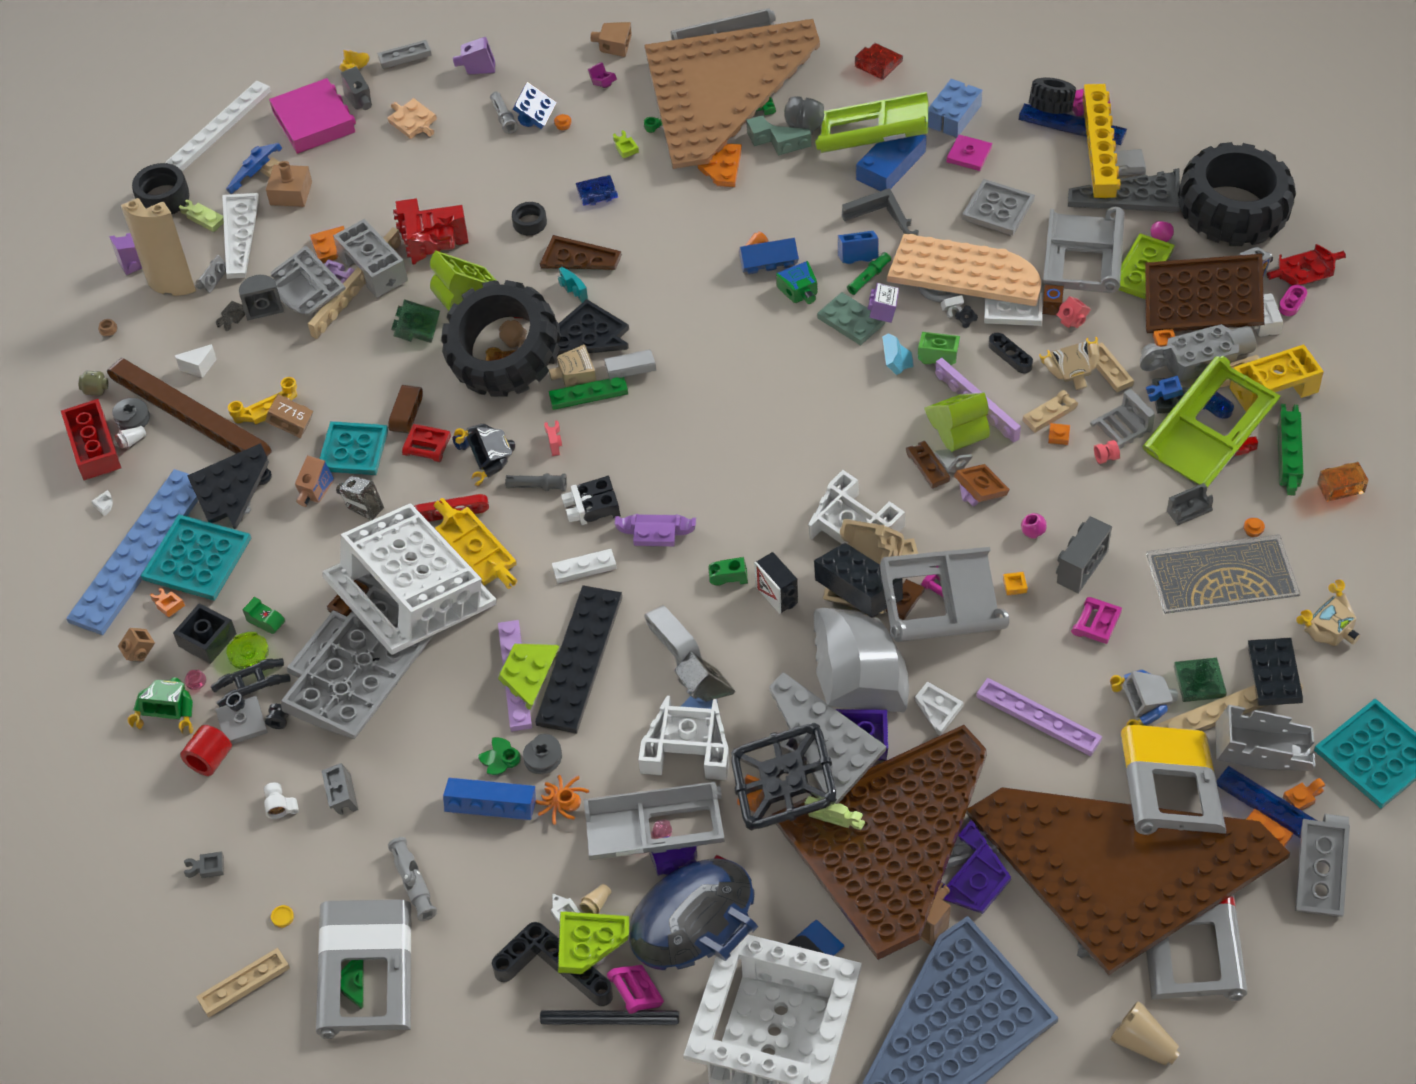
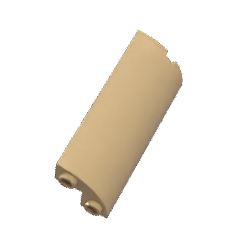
M139 198L122 204L121 208L148 285L154 291L163 295L164 293H172V296H182L196 292L172 214L166 204L160 202L145 208Z

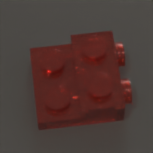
M874 43L870 48L864 47L855 56L856 68L882 80L903 62V55L877 43Z

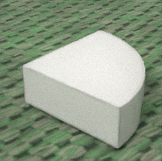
M108 490L91 501L93 506L104 516L109 513L113 505V500Z

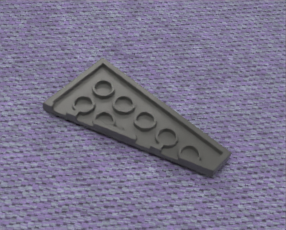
M1180 168L1173 169V172L1164 173V171L1157 172V175L1153 176L1144 174L1120 179V190H1117L1116 198H1094L1092 185L1069 188L1068 207L1104 209L1119 207L1124 210L1179 212Z

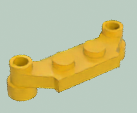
M293 377L283 378L280 383L281 392L246 408L243 407L240 401L229 403L228 411L230 416L233 417L234 422L237 424L253 422L256 425L265 421L267 413L277 395L287 397L291 401L297 397L296 380Z

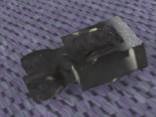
M231 301L221 312L222 317L216 320L217 328L224 325L225 331H229L233 322L238 324L245 316L243 305Z

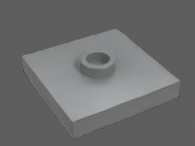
M257 696L244 699V708L237 712L231 710L227 705L215 709L221 731L229 738L232 744L268 733Z

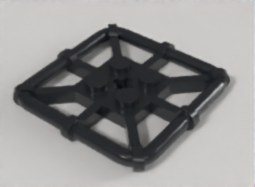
M817 723L806 724L778 734L776 732L771 733L769 737L744 744L737 749L734 748L731 752V763L736 783L734 787L735 794L739 798L742 818L746 828L751 831L786 820L794 821L796 817L824 809L831 804L834 805L837 801L836 787L831 770L832 760L828 757L824 735L820 725ZM807 733L796 751L782 754L780 742ZM815 739L820 759L817 762L804 765L803 756ZM773 744L776 757L760 762L745 753ZM740 761L759 769L761 780L745 784ZM823 770L827 792L825 793L810 786L807 775ZM784 773L789 774L784 781L779 778ZM763 789L765 798L753 816H751L747 794ZM809 793L821 800L794 808L792 797ZM785 800L787 811L763 818L772 803Z

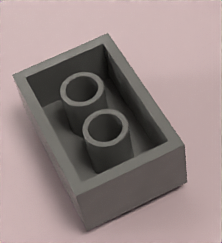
M1091 516L1086 522L1080 524L1077 535L1070 538L1067 549L1065 551L1062 550L1058 556L1057 561L1059 565L1056 570L1058 584L1078 594L1109 551L1112 526Z

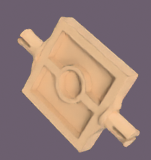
M413 98L404 106H400L397 102L391 104V108L396 112L388 117V121L408 138L412 139L422 132L426 133L429 137L434 134V130L429 128V126L437 120L436 114Z

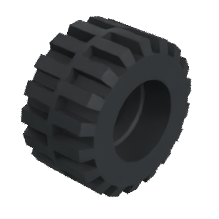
M1037 78L1032 81L1028 103L1033 108L1046 113H1068L1073 108L1076 87L1065 80L1057 78Z

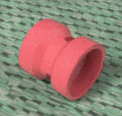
M1111 440L1104 445H1094L1096 461L1099 464H1103L1110 459L1112 461L1118 460L1120 458V450L1117 442Z

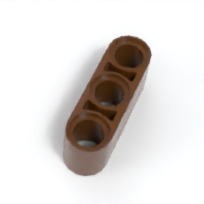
M401 386L389 417V431L409 434L422 401V387Z

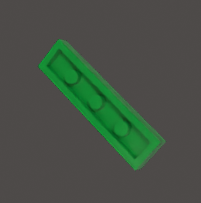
M615 377L611 380L608 378L548 392L552 409L556 410L628 395V388L624 377Z

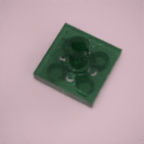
M1217 657L1174 662V670L1183 702L1226 697L1227 692Z

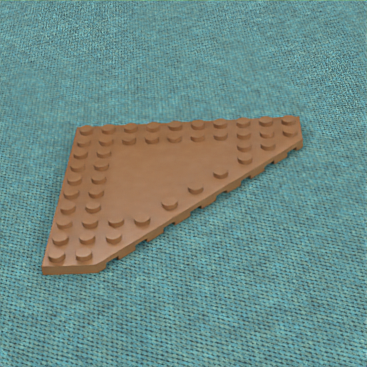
M813 19L644 45L672 168L677 169L708 164L712 160V156L723 149L729 138H733L741 130V126L745 122L747 123L746 120L751 119L755 115V111L759 107L762 108L768 102L769 97L783 86V82L787 78L790 79L797 71V67L800 64L803 65L810 58V54L820 47V39Z

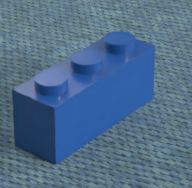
M795 237L741 246L739 248L743 273L755 274L761 269L772 271L776 270L779 266L790 268L795 266L799 260Z

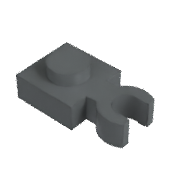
M222 851L200 854V860L197 861L192 858L184 860L186 867L193 866L189 870H184V874L188 878L194 877L198 873H200L201 878L224 875V855Z

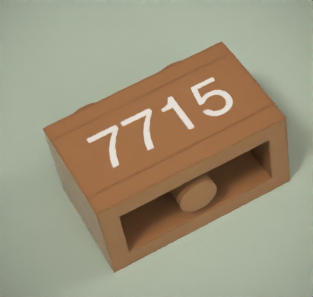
M277 395L267 413L265 422L301 438L311 421L313 411L304 405L291 401L287 397Z

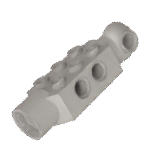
M1221 324L1168 338L1167 346L1161 347L1156 344H1148L1141 350L1140 368L1144 371H1153L1167 365L1173 376H1178L1179 381L1194 379L1201 375L1215 356H1224L1232 363L1237 360V356L1254 352L1256 349L1255 335L1249 326L1230 330Z

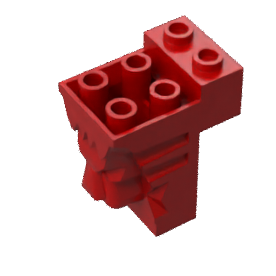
M417 198L395 201L396 209H393L394 220H398L396 222V229L401 233L404 244L409 246L406 247L407 258L411 257L412 265H415L435 251L440 252L441 249L452 250L455 248V244L469 243L463 205L420 211Z

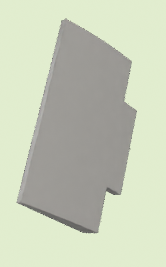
M372 586L366 595L394 627L398 628L399 604L388 592ZM332 611L287 667V672L299 679L281 700L282 711L320 728L355 739L434 635L391 655L353 611L348 617ZM373 658H380V660L373 661Z

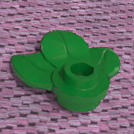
M499 737L492 738V750L478 755L480 762L488 766L487 774L490 775L502 774L507 768L516 767L521 761L519 751L511 747L508 740Z

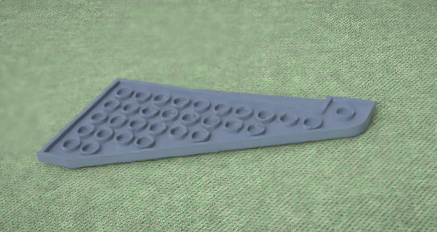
M967 916L938 936L862 1084H986L1039 1035L1056 1024L1058 1017Z

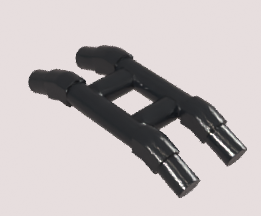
M283 658L265 659L260 661V663L231 674L228 673L219 678L217 682L210 686L213 692H217L235 682L237 690L234 689L225 694L223 698L217 701V705L219 707L226 706V699L232 693L237 692L245 696L268 686L271 687L280 683L290 682V674H275L266 678L263 674V671L284 666ZM255 674L257 682L245 686L242 678Z

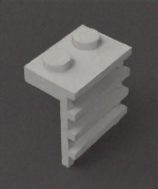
M1128 389L1124 392L1121 406L1091 421L1090 425L1092 427L1098 425L1112 440L1117 442L1120 448H1123L1124 444L1132 443L1135 438L1143 437V434L1146 432H1152L1155 413L1151 407H1148L1142 401L1138 394ZM1115 414L1134 432L1133 434L1114 417ZM1107 419L1119 431V433L1124 437V439H1121L1117 435V433L1104 420Z

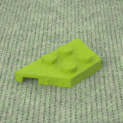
M514 644L499 674L498 680L504 686H507L515 697L519 696L526 703L525 707L531 710L557 654L558 645Z

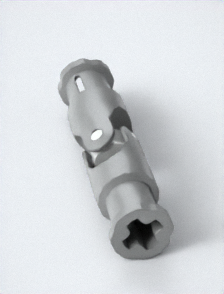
M399 837L391 840L388 843V849L394 855L395 866L403 879L402 881L409 899L418 911V920L426 921L433 918L437 914V909L431 904L430 893L419 872L413 854L407 848L406 838Z

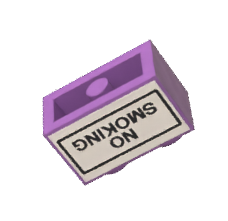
M877 283L875 290L871 289L867 308L871 310L869 318L892 323L897 306L899 288Z

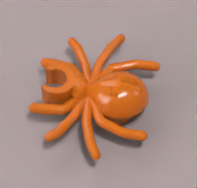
M558 775L559 789L557 786L545 782L544 785L547 786L544 788L545 792L550 795H541L543 801L536 800L535 803L548 807L538 812V816L544 815L553 808L552 824L556 825V811L558 808V812L564 817L575 820L574 816L568 815L563 810L572 812L580 807L581 798L574 791L589 793V790L585 788H569L580 779L579 776L573 778L563 788L562 777Z

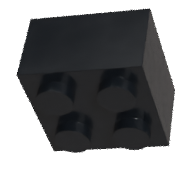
M200 603L173 632L178 647L210 664L237 634L231 619Z

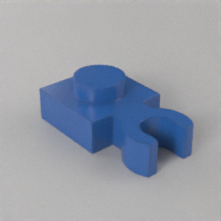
M1178 376L1159 381V386L1150 385L1146 387L1150 402L1156 401L1162 396L1164 400L1184 395Z

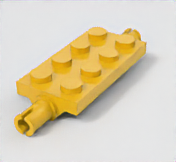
M444 498L440 499L442 503L437 500L434 507L443 515L444 520L435 527V530L479 575L483 586L496 578H499L507 589L512 588L510 584L515 586L518 580L508 570L517 565L516 560L468 507L459 511L453 509Z

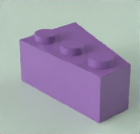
M126 233V236L123 237L109 236L118 263L125 274L128 275L142 269L131 234Z

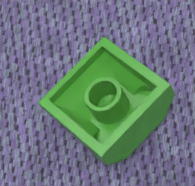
M922 332L918 346V359L923 364H936L937 360L943 358L952 366V364L956 363L960 336Z

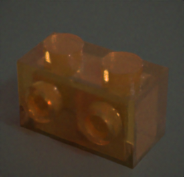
M1359 462L1320 471L1317 484L1326 501L1329 502L1365 493L1369 479Z

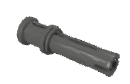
M545 473L543 476L506 475L505 485L506 488H543L545 491L550 489L566 491L567 475L565 473H562V475Z

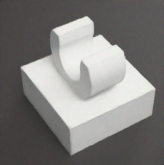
M963 296L944 299L941 302L942 311L947 310L949 318L953 316L952 309L961 312L962 308L960 306L964 303Z

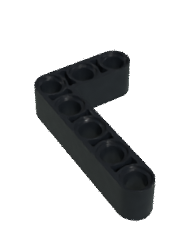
M539 922L529 923L492 959L495 978L500 982L510 981L536 955L558 972L559 938ZM536 934L540 935L538 938H532ZM556 948L555 951L548 952L549 949ZM524 950L523 953L516 954L517 951ZM501 966H508L504 970H499ZM593 966L582 974L559 973L596 1005L607 1006L613 1000L611 982ZM583 976H590L585 980L580 979ZM602 989H603V990H607V991H606L605 993H603V994H598V993H597L599 990H602Z

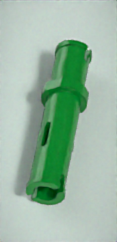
M883 252L875 261H871L868 267L847 286V290L852 295H855L875 275H879L882 272V268L891 261V256Z

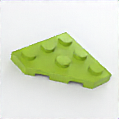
M560 911L558 973L582 974L625 943L629 938V916Z

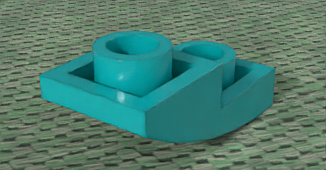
M559 268L560 276H558V282L560 286L564 287L567 293L573 292L575 297L578 296L581 303L588 299L587 287L581 279L568 269Z

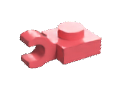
M555 420L554 427H549L548 423L545 422V432L548 435L552 456L560 455L559 447L562 446L561 436L556 435L560 431L559 422Z

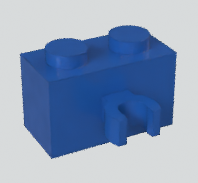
M874 231L838 235V257L842 263L852 264L856 261L869 262L879 257V238Z

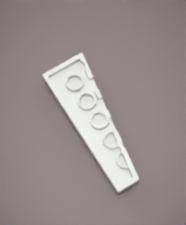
M259 194L222 195L227 279L246 278Z

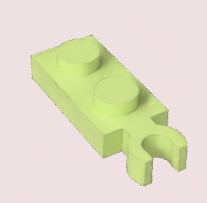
M186 200L187 207L179 206L180 212L185 214L189 220L212 232H215L224 224L223 215L200 203L194 206L190 200Z
M808 796L805 805L821 799ZM839 803L831 804L824 809L808 813L810 817L849 828L851 825L855 829L861 830L865 824V821L861 820L862 813L857 811L850 812L848 807Z

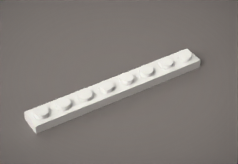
M255 81L165 163L173 164L184 171L271 92L270 86Z

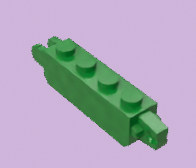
M1281 404L1277 426L1279 485L1286 486L1287 495L1295 496L1297 487H1301L1304 475L1301 412H1299V405L1294 404L1292 411H1286V404Z

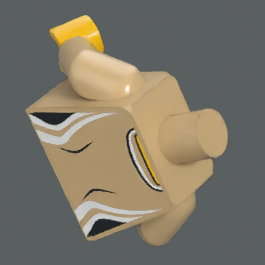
M1095 337L1094 342H1090L1086 338L1084 342L1051 351V353L1049 350H1046L1047 356L1039 354L1041 362L1045 364L1048 371L1055 377L1063 379L1064 382L1073 380L1076 390L1084 389L1087 387L1085 376L1091 375L1098 362V338Z

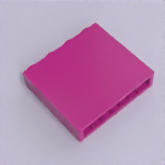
M328 78L269 99L274 116L297 154L355 133V118L352 114L350 115L348 106L346 104L343 105L341 95L337 94L335 85L331 84Z

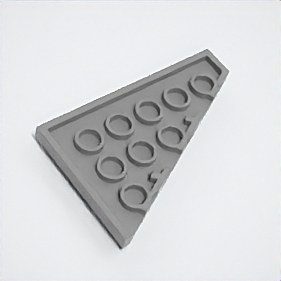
M783 672L770 685L769 691L773 699L776 700L777 707L782 712L789 730L812 723L820 725L828 757L832 760L831 770L837 798L835 804H838L886 751V746ZM807 733L794 737V739H796L798 743V747L807 735ZM815 739L804 754L807 765L820 759ZM823 770L812 773L814 779L818 782L820 790L826 793L827 788Z

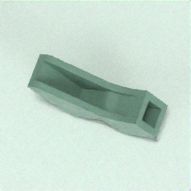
M763 115L746 120L747 134L753 145L758 146L771 142L778 156L812 146L809 129L774 126Z

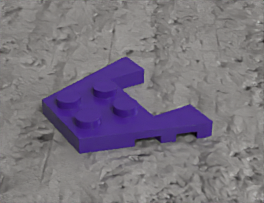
M970 820L958 837L974 849L975 852L946 885L950 892L943 900L983 914L1011 881V876L987 844V841L981 835L974 822Z

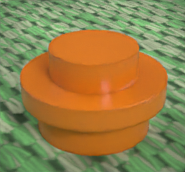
M560 114L554 119V124L559 130L569 129L572 123L571 117L565 114Z
M1249 518L1245 521L1244 530L1248 536L1258 537L1264 532L1265 524L1262 520Z

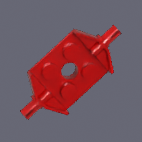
M1315 244L1314 250L1283 259L1282 254H1280L1278 269L1267 272V278L1271 280L1279 277L1280 280L1283 279L1292 286L1304 285L1334 276L1336 260L1346 258V253L1344 250L1331 253L1326 248Z

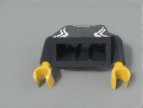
M486 424L469 427L466 431L458 428L454 432V436L461 435V437L456 438L455 442L458 444L463 443L465 437L467 438L479 469L484 470L482 473L478 471L473 473L471 479L474 477L481 479L475 483V486L481 485L485 477L489 478L500 472L508 463V458L512 455V451L515 450V442L507 440L503 430L494 429Z

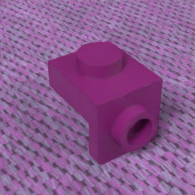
M602 62L588 68L593 85L607 88L612 85V82L617 80L615 73L607 72Z

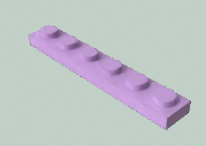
M943 358L936 361L935 374L937 378L943 380L953 392H956L958 395L982 393ZM986 397L989 407L988 415H986L988 422L1013 443L1019 440L1021 426Z
M519 620L498 623L503 666L513 645L522 644ZM505 686L511 732L532 729L530 710L525 707L526 703L519 696L515 697L510 692V689Z
M989 678L985 680L977 692L976 698L1090 757L1102 741L1101 735Z

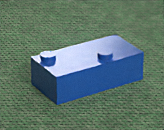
M917 135L876 143L856 164V180L878 191L888 188L892 189L926 152V136Z

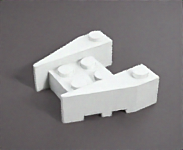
M842 470L829 483L816 513L813 514L808 524L809 538L812 540L822 530L839 543H848L840 535V528L844 519L884 525L900 532L905 527V512L889 501L877 514L873 513L854 500L859 495L858 480Z
M666 696L656 719H653L647 735L641 741L638 759L640 774L662 775L665 752L705 755V779L727 780L729 749L717 700L713 699L712 709L671 706L670 696Z

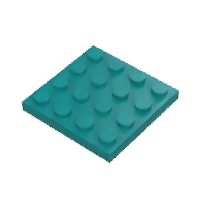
M178 514L141 574V578L146 582L215 601L251 541V535Z
M1376 698L1314 747V751L1380 809L1416 781V732Z

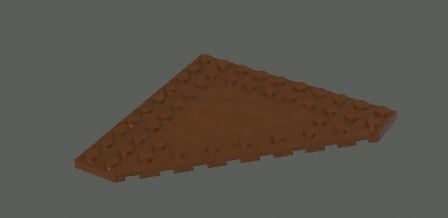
M965 725L871 767L839 802V804L848 807L850 812L857 811L863 814L861 820L865 821V824L861 830L855 829L851 825L849 828L819 820L810 817L809 814L796 817L794 821L786 820L776 824L877 960L920 940L987 757L986 748ZM807 798L794 803V808L804 806ZM787 807L772 813V815L787 811Z
M1005 787L998 789L975 803L966 812L968 817L984 832L990 842L996 846L998 851L1108 975L1117 971L1290 857V852L1260 821L1224 817L1226 833L1158 828L1154 833L1144 835L1138 833L1135 829L1132 804ZM1159 808L1161 813L1203 816L1201 813Z

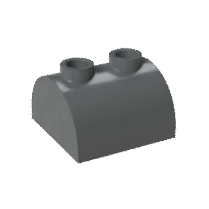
M254 275L241 283L239 295L247 321L284 312L277 285L273 278L267 275Z

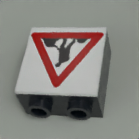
M771 552L754 562L755 587L775 610L781 614L787 609L795 607L798 603V579L778 556Z

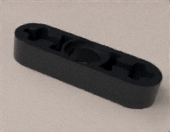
M999 332L992 333L989 336V348L1020 373H1029L1032 370L1033 358L1008 337ZM1011 350L1014 351L1016 354L1008 355L1006 354V352Z

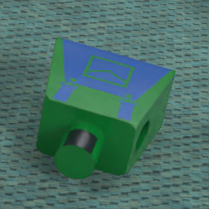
M808 261L776 273L777 288L793 303L803 300L807 304L815 302V295L818 293V283Z

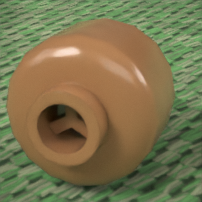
M507 320L499 328L500 339L510 348L520 347L526 339L527 330L516 320Z

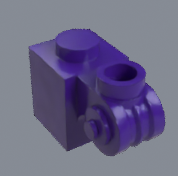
M697 847L671 849L661 853L649 852L657 876L662 874L668 875L681 866L696 862Z

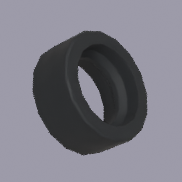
M524 202L517 205L512 211V223L515 231L526 236L535 235L543 231L547 225L544 207L536 202ZM526 215H536L539 217L533 222L520 221Z

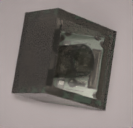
M691 651L674 670L679 676L678 681L688 688L687 693L694 699L699 697L707 702L733 695L736 692L718 668Z

